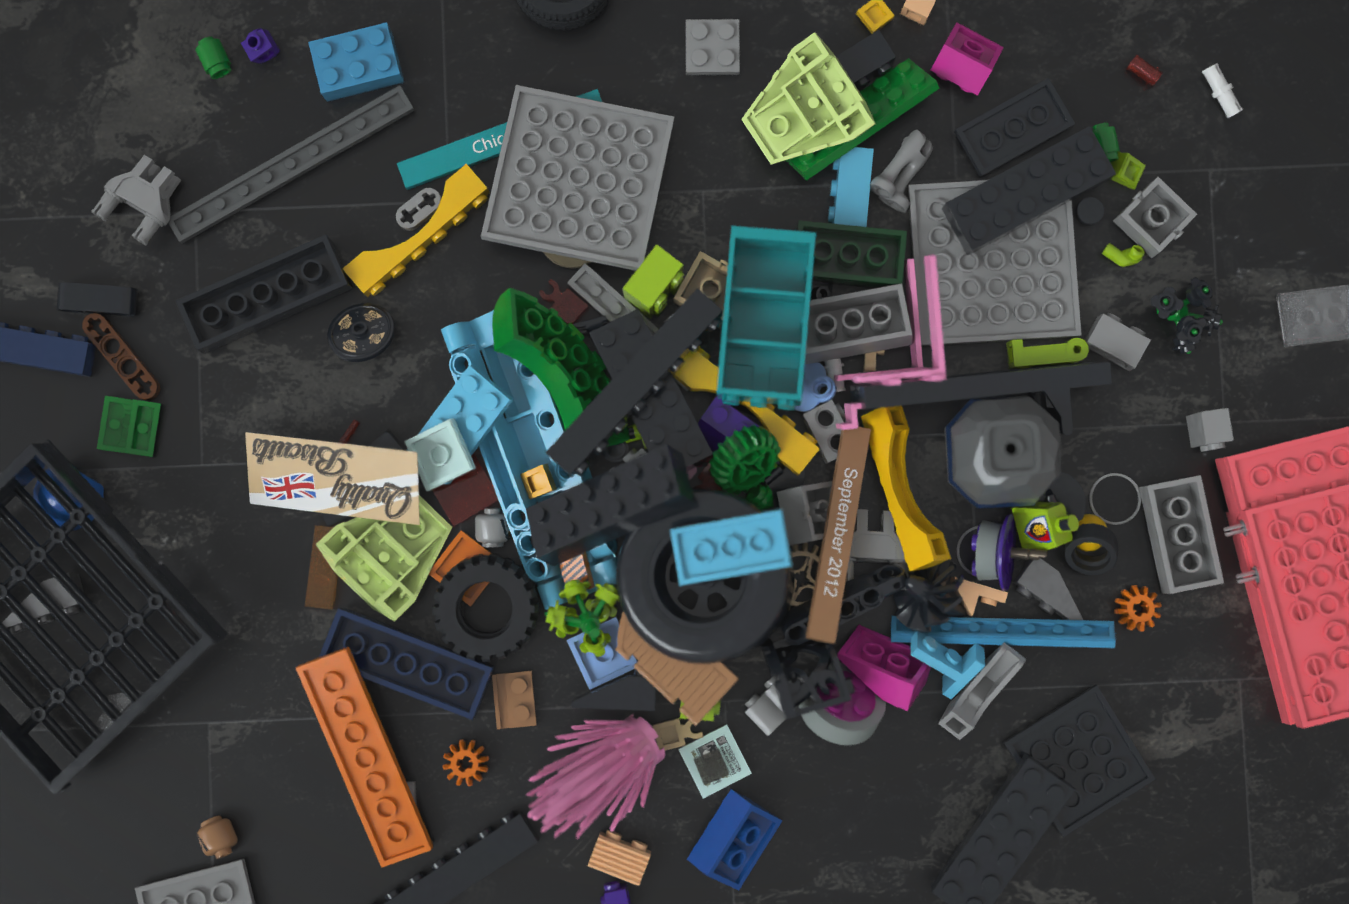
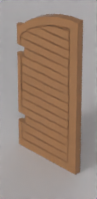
M624 612L622 613L615 650L627 661L634 655L639 661L633 667L672 704L679 698L684 703L679 711L696 726L739 678L722 662L692 664L678 661L659 653L641 639L628 622Z

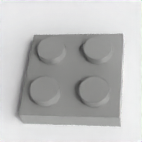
M739 19L686 20V75H739Z

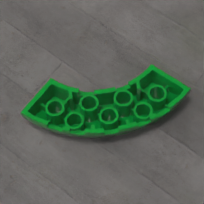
M512 288L507 289L499 297L492 319L494 351L514 358L538 377L555 401L566 430L611 382L603 371L606 369L603 361L596 351L591 352L584 343L583 339L585 337L571 322L566 324L554 308L547 309L538 303L537 298ZM628 425L619 435L614 433L607 440L610 443L609 446L630 440Z

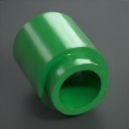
M211 36L201 39L195 51L206 74H209L212 79H219L228 75L231 72V62L220 39H214Z
M1109 123L1094 125L1092 127L1093 133L1110 163L1119 160L1118 153H1120L1115 127L1109 126Z

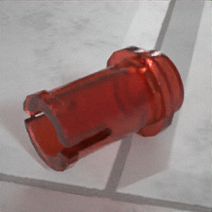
M1136 55L1127 67V70H1130L1146 81L1145 85L1150 84L1154 86L1163 74L1159 71L1160 67L1155 68L1140 58L1139 55Z

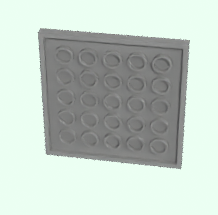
M516 85L481 239L637 271L645 260L674 124V116Z
M988 180L908 185L912 258H914L921 346H931L924 256L936 255L943 345L1081 336L1072 200L967 256L943 213L942 207L946 202Z

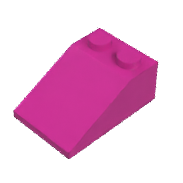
M861 625L856 628L837 654L838 659L881 700L906 711L909 710L927 683L931 666L911 655V646L901 642H891V638Z

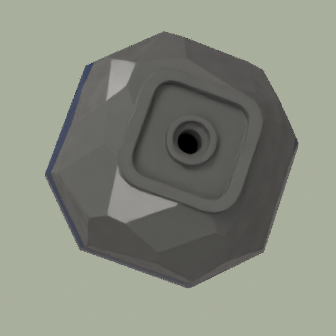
M1028 395L971 398L945 427L948 483L976 508L1033 506L1061 475L1059 424Z

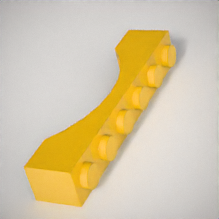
M465 164L446 180L443 196L436 212L417 234L391 248L378 251H363L347 264L343 270L367 297L371 294L373 296L377 295L385 288L386 285L384 283L391 277L397 278L406 270L405 265L412 259L414 261L420 259L427 250L425 248L432 242L435 244L440 242L447 235V229L453 224L455 226L461 224L467 218V212L473 207L476 209L481 207L488 200L487 195L490 194L488 188L471 168Z
M701 348L695 353L690 351L683 358L685 361L684 365L675 374L671 372L673 377L690 391H705L717 394L719 365L715 366L710 362L711 356ZM739 401L741 405L758 418L765 429L775 436L776 441L779 443L778 446L781 448L780 453L777 455L780 459L779 462L798 476L820 449L816 446L818 441L807 432H804L803 435L794 428L796 424L787 416L779 417L774 413L775 407L772 404L767 403V408L751 407L750 402Z
M902 405L877 408L861 416L864 428L871 429L869 445L872 457L876 463L880 483L883 486L888 501V508L892 514L896 533L900 539L904 559L909 571L928 569L950 560L951 556L943 532L933 526L923 515L909 487L905 454L910 429Z

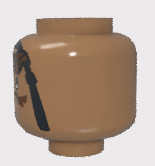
M221 815L200 824L201 828L197 832V837L205 855H215L217 859L233 853L231 848L237 844L238 838L229 819H222Z

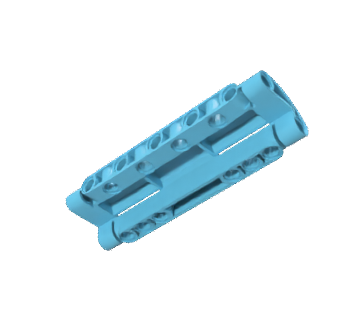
M493 310L471 321L458 322L441 329L448 351L452 355L449 367L455 384L466 370L464 365L465 359L468 361V366L474 365L490 379L480 353L482 351L493 382L514 399L505 410L506 418L502 414L479 445V449L525 572L532 581L537 583L538 593L544 609L547 610L549 606H555L556 600H559V605L568 602L566 597H559V593L565 590V585L559 564L552 566L536 558L535 549L530 542L532 536L526 508L591 479L592 475L588 467L581 476L576 474L571 478L545 453L565 431L560 412L551 394L535 374H532L526 366L514 358L494 351ZM551 413H552L553 416H554V424H553V425L551 424V422H550V420H549V416H550ZM548 464L557 489L529 500L520 474ZM521 511L525 514V522L521 518ZM616 539L586 552L594 585L599 584L603 586L605 582L610 585L616 584L618 561L615 554L618 549ZM540 562L543 563L545 567L544 573L540 569ZM595 586L592 589H588V594L597 591L598 587Z

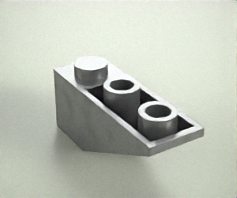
M1041 558L1040 560L1028 559L1013 580L1018 585L1016 590L1028 599L1033 596L1039 600L1040 604L1038 606L1050 615L1055 612L1063 618L1062 620H1083L1059 571Z
M66 573L84 592L79 574ZM55 578L45 580L40 584L68 616L80 612L79 608L81 606ZM32 593L21 603L40 625L54 621L53 615ZM13 612L2 622L8 630H11L12 634L28 629Z

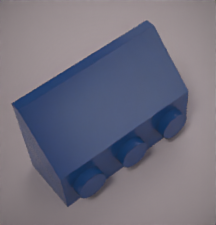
M731 789L709 822L701 838L693 847L687 860L706 876L740 890L782 820L749 798Z

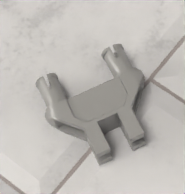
M146 155L141 158L131 172L110 179L104 186L105 193L95 208L91 210L94 215L105 222L117 205L122 202L145 215V218L131 236L144 245L148 244V241L159 227L166 226L169 222V198L181 181L174 175L175 173L165 166L161 170Z
M857 509L846 582L854 578V563L856 562L897 565L905 570L908 577V565L904 559L900 539L894 532V520L890 511H883V514H881L880 532L868 531V510Z

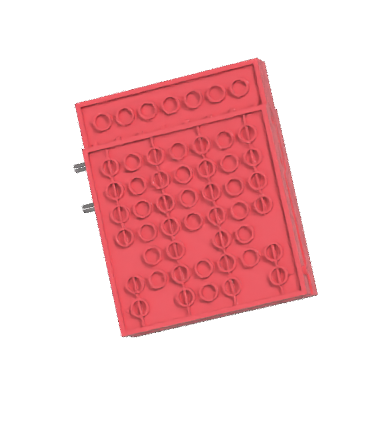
M1349 426L1215 459L1229 511L1226 512L1229 526L1224 527L1223 530L1231 531L1224 534L1226 537L1232 536L1242 572L1237 574L1236 578L1243 577V579H1239L1237 582L1239 584L1245 583L1281 721L1288 725L1296 724V727L1308 728L1349 717Z

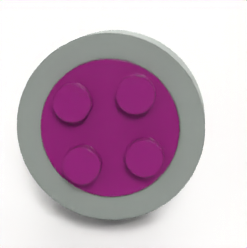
M840 662L844 677H850L855 693L850 694L852 700L803 714L802 718L808 727L821 738L835 744L855 745L866 741L873 735L885 713L886 702L881 700L846 665ZM831 663L828 667V670H833ZM833 683L827 685L830 695L824 694L819 686L816 688V692L823 702L839 697V690ZM810 696L799 705V709L816 703Z

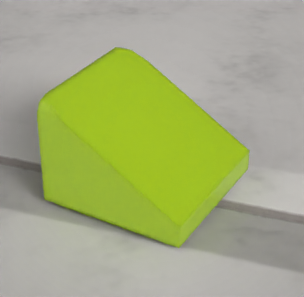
M1118 153L1119 160L1111 162L1116 172L1111 180L1128 188L1135 189L1146 165L1129 153Z

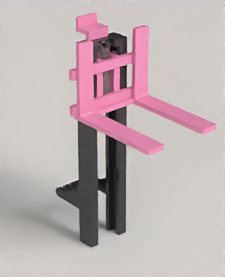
M936 255L924 256L933 368L923 367L914 258L904 260V279L907 310L913 334L912 345H910L912 366L910 368L834 375V381L853 380L856 383H868L850 385L852 403H844L846 422L836 423V428L841 430L858 429L857 409L1029 393L1031 398L1058 422L1060 435L1069 436L1073 432L1070 388L1112 384L1110 362L1094 363V361L946 376Z

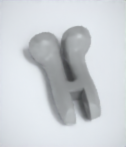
M914 130L909 136L905 137L901 148L893 160L870 183L871 191L879 195V199L902 213H905L910 205L909 200L904 195V191L911 179L925 164L933 150L931 142L926 139L923 133Z

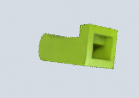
M1073 338L1062 344L1023 347V339L1011 340L1006 343L1009 369L1076 363L1086 358L1089 353L1088 344L1081 338Z

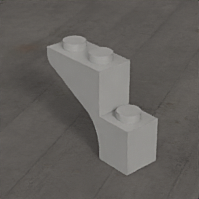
M1004 642L985 659V666L967 683L964 690L950 701L938 724L961 740L975 727L985 709L1020 670L1026 659Z

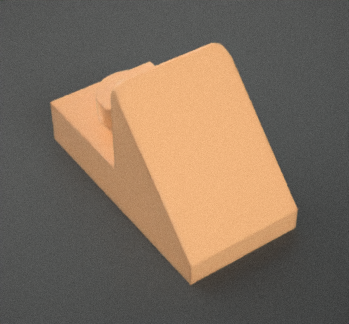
M951 577L950 583L956 580L957 577ZM964 580L958 590L955 591L957 596L963 597L961 604L965 607L968 616H973L978 596L981 597L980 602L996 606L997 602L1005 603L1008 592Z

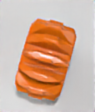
M1132 585L1130 592L1126 589L1121 590L1124 600L1120 598L1115 599V603L1120 604L1121 608L1114 609V614H1123L1118 622L1120 624L1127 623L1128 630H1134L1137 627L1138 631H1145V624L1149 627L1155 626L1152 617H1161V614L1154 612L1155 608L1162 607L1161 603H1153L1157 594L1155 592L1148 594L1149 590L1146 586H1142L1139 590L1137 585ZM1134 604H1140L1139 607H1142L1141 613L1133 610Z
M461 739L459 741L460 749L455 744H451L449 748L453 754L445 753L443 756L444 759L451 761V763H446L442 766L443 770L452 769L447 778L450 780L457 775L456 785L458 786L462 784L464 778L466 779V784L472 786V776L480 782L483 777L479 771L487 772L489 770V767L481 764L488 761L489 756L480 757L479 755L484 751L485 747L480 746L475 750V740H471L467 748L465 740ZM468 756L471 758L469 762H473V766L464 769L461 767L463 763L460 764L459 761Z

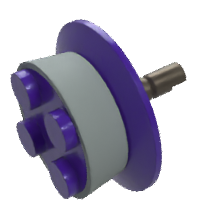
M1012 514L1006 516L1003 524L983 520L978 525L977 534H973L972 550L976 551V560H973L972 576H977L978 580L999 579L1001 589L1007 591L1011 584L1015 559L1040 560V557H1047L1048 550L1016 548V526Z

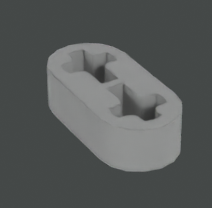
M425 188L418 192L397 210L396 221L399 226L404 230L411 231L422 225L436 212L441 201L440 194L433 188ZM425 196H436V198L434 199L435 205L433 207H431L430 205H426L422 209H420V207L426 202L424 199ZM418 210V212L413 215V223L410 224L408 221L404 223L402 222L405 219V217L403 216L405 212L412 214L413 212Z

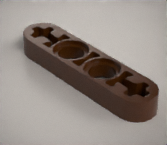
M97 313L87 315L83 320L82 328L97 349L138 398L144 400L155 399L160 393V384L105 316ZM93 320L102 322L100 323L99 327L104 333H107V335L102 336L100 332L96 330L91 331V329L93 328ZM112 339H116L120 343L119 350L114 354L108 353L106 349L107 343ZM128 360H134L137 366L136 371L131 375H127L123 371V365ZM140 377L145 383H152L150 386L151 393H142L143 386L135 379Z

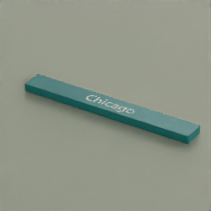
M598 89L576 96L602 102ZM507 122L398 162L397 166L405 188L408 190L457 172L465 164L470 167L500 156Z

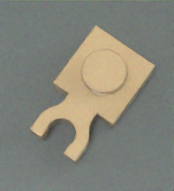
M679 718L653 724V729L658 735L656 741L659 750L661 748L669 750L685 746L684 738H703L702 731L693 733L690 730L693 723L688 720L685 724H681Z

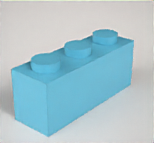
M854 147L833 162V170H837V178L831 181L830 196H835L834 207L829 206V223L867 226L874 149Z

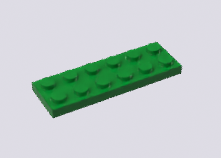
M908 58L860 91L876 123L874 126L854 140L786 161L805 180L810 179L940 89L937 81Z

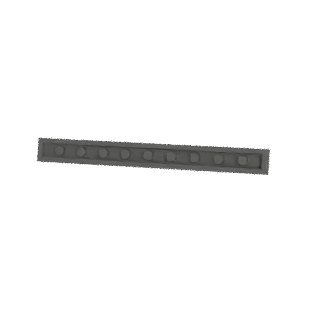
M399 85L170 216L168 223L178 241L183 244L415 110Z

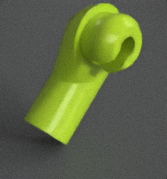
M1109 243L1101 254L1118 266L1126 267L1139 263L1145 252L1139 245L1119 250Z

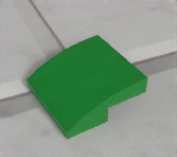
M105 396L97 449L153 457L161 403Z

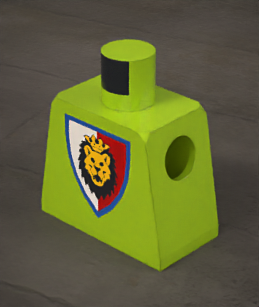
M1037 502L1033 506L1011 508L1022 548L1050 550L1072 541L1073 536L1071 532L1076 531L1079 526L1077 517L1075 515H1067L1065 506L1062 503Z

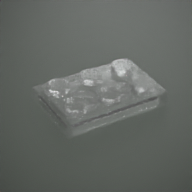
M1349 285L1277 294L1284 348L1349 340Z

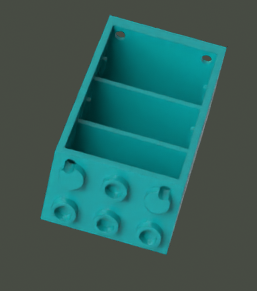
M731 226L717 383V398L722 399L723 404L739 405V401L750 402L751 407L767 408V403L778 404V409L794 410L795 406L801 405L816 233Z

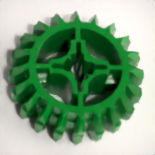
M755 425L749 428L744 426L741 431L734 430L732 436H726V440L718 444L719 449L712 453L714 458L709 461L711 464L709 470L717 485L728 493L734 492L737 495L741 491L747 493L750 488L756 489L759 483H764V479L772 475V469L778 467L776 462L780 460L777 455L780 453L781 448L778 446L779 443L776 441L775 436L762 426L757 427Z

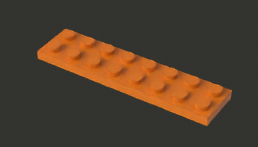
M346 647L298 665L296 667L298 675L381 868L432 850L433 843L350 648Z

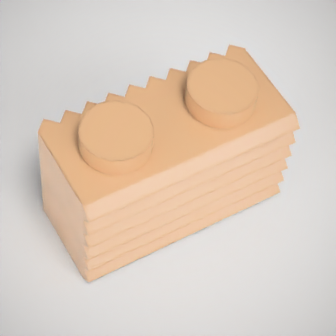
M607 830L606 834L600 832L588 866L639 886L651 856V851L646 850L648 845L637 840H632V843L621 840L622 835L614 831Z

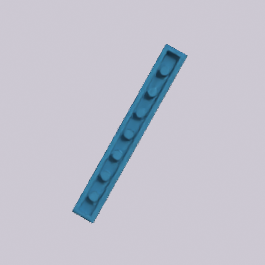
M892 616L891 642L911 643V637L917 631H912L903 625L896 616ZM949 617L950 620L947 623L931 626V632H921L926 636L933 637L941 644L976 643L980 645H1002L1005 642L1007 645L1115 648L1116 642L1114 621Z

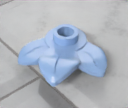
M819 362L804 364L801 405L795 406L794 410L800 412L810 411L819 403L828 402L835 396L836 384L830 377L826 376V370ZM822 387H828L825 393L820 394Z

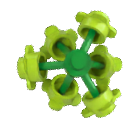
M578 579L571 580L565 584V590L559 593V597H566L569 604L578 603L582 613L578 616L575 608L568 607L566 610V607L560 606L559 600H556L555 606H549L548 611L545 612L546 622L551 623L549 631L556 627V635L559 638H564L566 634H575L581 628L585 633L583 636L584 642L580 644L581 652L594 653L596 657H601L605 654L606 645L611 642V636L608 633H604L599 627L600 623L607 620L609 616L614 617L617 614V608L614 606L616 601H619L617 589L614 584L610 585L606 582L603 586L596 584L595 586L598 587V590L594 596L597 598L588 599L584 605L583 600L588 597L587 588L590 587V582H580Z

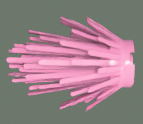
M631 714L624 720H584L587 725H574L571 728L573 730L588 731L555 736L557 739L569 740L578 738V740L551 746L547 749L548 751L552 752L599 739L602 740L582 747L579 751L545 766L543 770L537 772V775L529 779V781L534 782L560 769L558 774L526 794L532 796L537 793V797H539V799L529 805L530 808L534 809L528 813V817L538 820L546 814L542 821L546 825L543 826L541 832H545L554 824L560 825L566 820L567 822L555 832V837H557L561 832H565L575 821L579 822L587 816L580 823L581 829L577 832L578 838L616 796L617 798L607 811V816L613 813L622 798L628 793L610 826V831L613 832L619 820L621 821L623 816L625 818L627 812L630 813L641 789L640 804L644 807L655 767L665 758L664 748L659 750L654 740L658 737L657 733L641 716L634 719V715Z

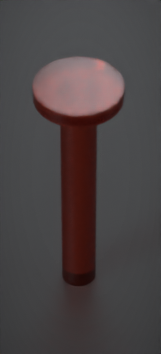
M354 419L338 443L346 444L360 423Z

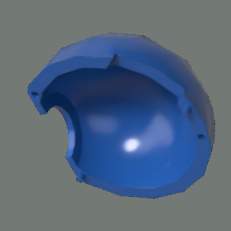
M47 468L45 471L80 508L82 504ZM81 473L104 498L103 485ZM37 480L33 489V498L61 527L70 518V514ZM91 514L87 516L91 521L94 520ZM78 525L74 530H78L82 527Z

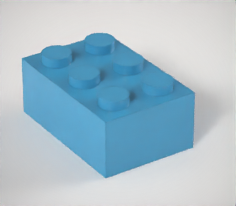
M387 22L308 42L320 92L327 102L404 82L392 31Z

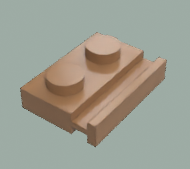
M532 670L492 674L497 729L536 726L537 718Z

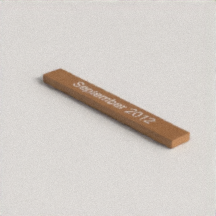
M858 426V429L841 430L806 633L807 639L834 644L836 640L871 429Z

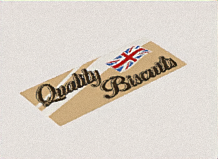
M245 433L250 504L415 525L420 524L417 452Z

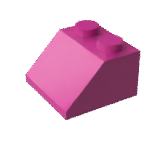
M956 22L931 71L936 73L939 78L959 85L963 91L974 93L978 96L993 70L1003 47Z

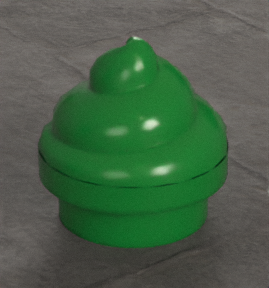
M759 483L756 489L750 488L746 495V500L751 501L762 510L774 507L773 492L768 485Z

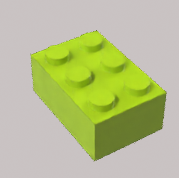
M656 244L624 286V298L650 320L654 314L659 317L667 306V297L670 293L675 296L684 280L683 264Z

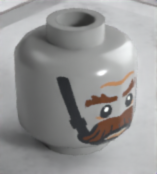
M484 508V513L478 514L475 517V538L478 542L482 543V547H502L504 542L510 539L511 532L504 513H501V508Z

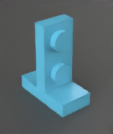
M919 631L911 637V655L944 674L942 676V694L950 699L985 666L984 648L976 643L963 656H960L955 650L948 649L938 643L933 637L926 636Z

